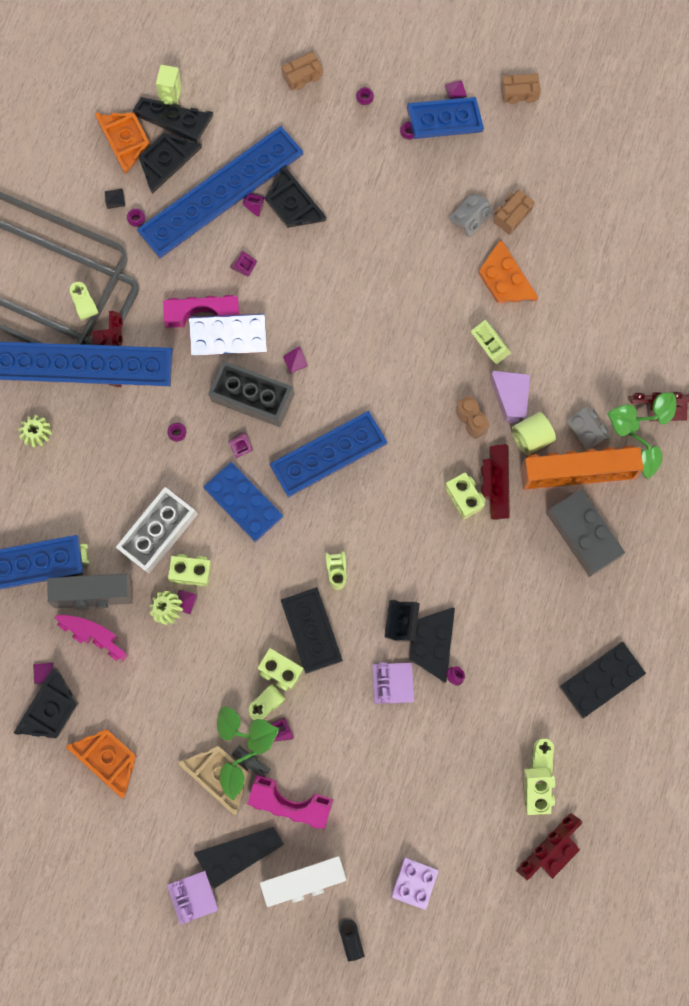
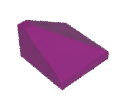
M462 80L445 84L449 99L467 97Z
M250 193L246 195L243 205L259 217L265 197Z
M242 251L230 268L249 277L257 261Z
M300 346L283 356L290 374L307 367Z
M244 432L239 433L228 441L236 459L253 451Z
M179 590L177 594L178 599L183 602L179 607L183 609L182 612L191 615L198 596L194 593Z
M53 662L33 664L34 684L45 682L52 668H54Z
M285 717L270 723L279 728L274 742L294 739Z

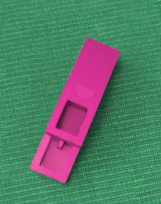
M56 615L55 619L59 621L57 626L65 632L68 629L73 632L72 637L80 644L83 641L89 644L94 639L92 643L100 649L105 647L109 650L108 655L115 661L120 659L124 662L128 657L124 651L113 644L118 637L108 629L80 617Z

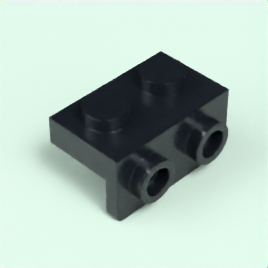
M389 600L384 637L396 642H415L420 603Z

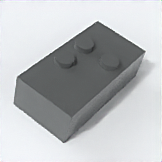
M223 361L208 395L211 402L280 427L295 393L293 386Z
M582 489L551 507L547 512L548 517L589 577L625 554V551Z
M127 573L47 578L48 603L54 608L77 607V610L89 609V606L104 609L108 608V605L133 604L132 580Z

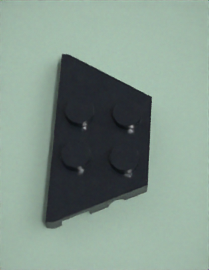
M163 133L138 157L151 193L153 194L202 149V145L199 142L195 144L186 141L185 138Z
M283 166L278 178L275 179L272 185V189L265 197L267 204L287 228L326 221L327 217L288 169Z
M453 607L418 619L415 642H411L409 660L422 667L429 674L431 673L443 683L447 682L446 672L449 665L455 612Z
M52 668L15 729L14 734L36 737L45 736L47 738L59 737L79 703L58 668Z

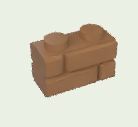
M313 51L281 66L282 76L290 90L302 89L307 83L311 81L316 82L323 76V67Z
M539 74L502 76L501 90L503 102L516 104L519 101L531 103L539 100L541 93Z
M517 190L514 194L510 193L505 200L506 204L503 207L500 205L494 212L493 222L510 235L532 211L535 204L531 198L520 190Z

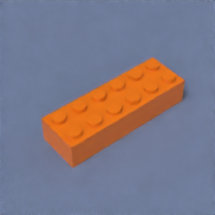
M633 445L622 447V449L608 447L603 449V451L588 449L583 453L568 451L562 455L554 452L541 457L538 454H533L525 458L520 470L523 490L632 480L636 479L644 468L640 447L634 448Z

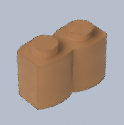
M468 395L458 401L456 413L458 418L466 424L469 435L477 439L486 434L489 428V421L479 411L476 400Z

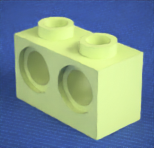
M160 65L156 87L159 101H163L164 104H178L182 84L179 68Z
M486 320L471 330V333L496 364L511 354V351Z
M466 472L446 482L444 487L463 520L483 510L485 506V499L482 493L476 491V484L471 476L468 477ZM464 484L466 486V490L460 491L457 489L456 485ZM473 500L476 506L469 507L466 501Z
M177 554V557L171 556L168 580L171 583L209 587L211 561L203 556H196V559L188 558V555ZM178 565H185L186 569L183 572H176ZM197 567L205 568V572L202 575L195 574Z
M269 648L257 668L261 672L259 675L268 681L273 679L278 682L276 686L284 691H287V689L292 691L304 671V668ZM268 662H275L277 668L274 671H268L266 669ZM285 672H292L294 678L291 681H285L283 679Z
M549 768L524 769V806L527 815L551 814L552 806H555V797L552 794V788H555L554 775L550 774ZM543 780L541 784H536L538 781Z

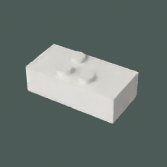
M164 487L116 548L150 574L198 513Z
M338 856L260 882L266 905L270 907L288 900H292V903L304 900L303 895L309 893L312 894V897L324 893V888L347 880Z

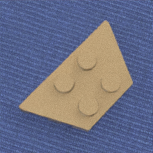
M217 746L178 763L234 816L237 815L249 773L239 764L236 766L243 771L244 785L235 800H231L221 787L220 771L225 763L232 765L235 760L222 748Z

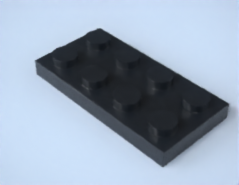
M316 587L281 599L280 601L305 674L343 662L318 588Z
M621 642L560 685L559 688L583 719L640 679L646 672L624 642Z

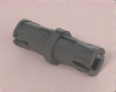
M241 745L236 748L240 753L235 750L232 753L237 759L249 754ZM256 755L242 761L246 765L245 768H250L257 775L266 777L265 773H269L271 770L261 763Z

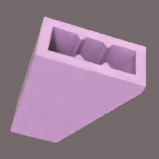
M492 371L490 381L504 420L512 425L523 421L527 415L530 375Z

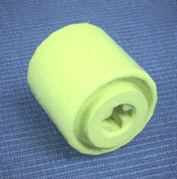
M541 412L533 414L512 427V436L517 447L528 456L556 441L555 432L550 422Z

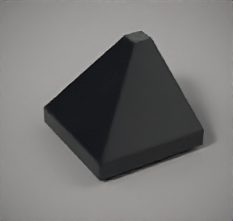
M123 189L105 191L107 209L125 206Z

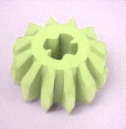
M35 415L32 420L27 416L28 422L21 421L23 427L18 428V431L22 433L19 436L20 439L24 440L26 446L31 444L35 448L38 443L43 447L42 441L49 442L47 436L52 435L51 430H49L50 424L46 423L44 417L39 419Z
M164 591V593H158L157 598H152L154 603L149 605V607L153 610L149 614L154 617L156 622L168 625V623H175V618H180L178 613L183 611V609L179 606L183 602L178 599V595Z

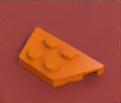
M95 113V117L124 174L127 173L139 159L138 156L150 146L149 140L135 113H111V115Z
M500 240L478 272L497 303L538 300L537 294L503 241Z
M107 729L66 746L73 755L118 796L124 799L137 757L129 748Z

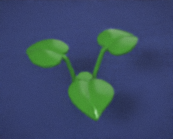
M664 392L656 397L653 404V412L656 414L654 416L637 417L636 408L629 404L618 406L607 413L616 434L632 436L646 446L647 449L641 451L644 468L642 474L646 479L651 478L659 469L663 458L662 451L657 446L651 447L650 444L634 434V432L639 429L640 424L638 421L656 420L658 418V422L664 425L672 420L677 405L676 397L672 392Z
M224 706L221 707L217 719L219 735L224 740H232L234 734L249 738L247 745L252 750L251 753L234 761L232 765L225 763L221 768V787L231 800H235L244 785L243 771L236 766L253 755L263 754L268 751L278 734L279 728L263 719H256L250 726L249 734L240 733L237 731L241 725L238 714L232 708Z

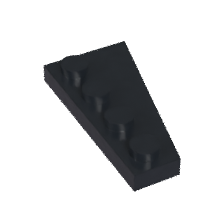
M143 97L139 99L133 109V113L137 117L195 143L199 141L213 118V112L211 111L201 112L196 108H182L177 104L167 105L163 101Z
M271 827L195 852L194 854L203 870L206 871L207 877L215 889L275 851L284 843L276 829Z

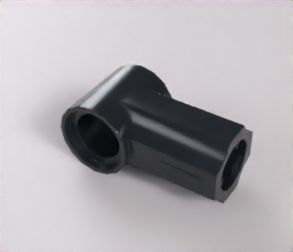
M351 918L341 919L338 924V930L347 961H355L365 957L355 921ZM345 923L353 924L352 932L344 933L342 931L343 925Z

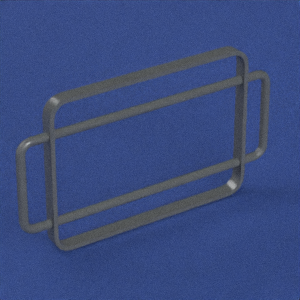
M0 192V200L122 253V259L115 271L0 220L1 229L112 277L96 307L99 314L90 318L82 334L0 298V306L79 340L78 345H84L85 343L92 345V338L89 335L118 280L132 287L120 311L124 322L138 295L139 285L133 278L122 274L128 261L123 246ZM0 324V331L27 343H42Z

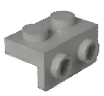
M472 193L449 217V220L452 224L463 228L466 235L471 236L493 211L487 199Z
M584 407L566 420L586 450L593 449L604 440L610 438L608 428L599 422L597 412L589 407Z

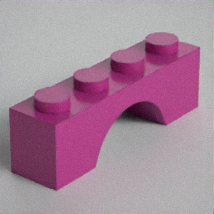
M206 296L205 298L198 299L196 297H188L180 300L178 298L163 300L164 324L166 328L185 327L189 317L200 312H207L214 316L239 315L238 296Z
M257 775L247 805L257 810L269 811L276 816L290 818L294 822L309 824L313 828L325 829L334 799L314 793L306 801L293 802L281 795L275 780Z

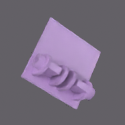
M382 662L373 664L375 704L414 702L412 663L387 664Z
M404 858L394 890L391 892V897L426 910L439 870Z
M206 871L167 885L180 925L218 911Z

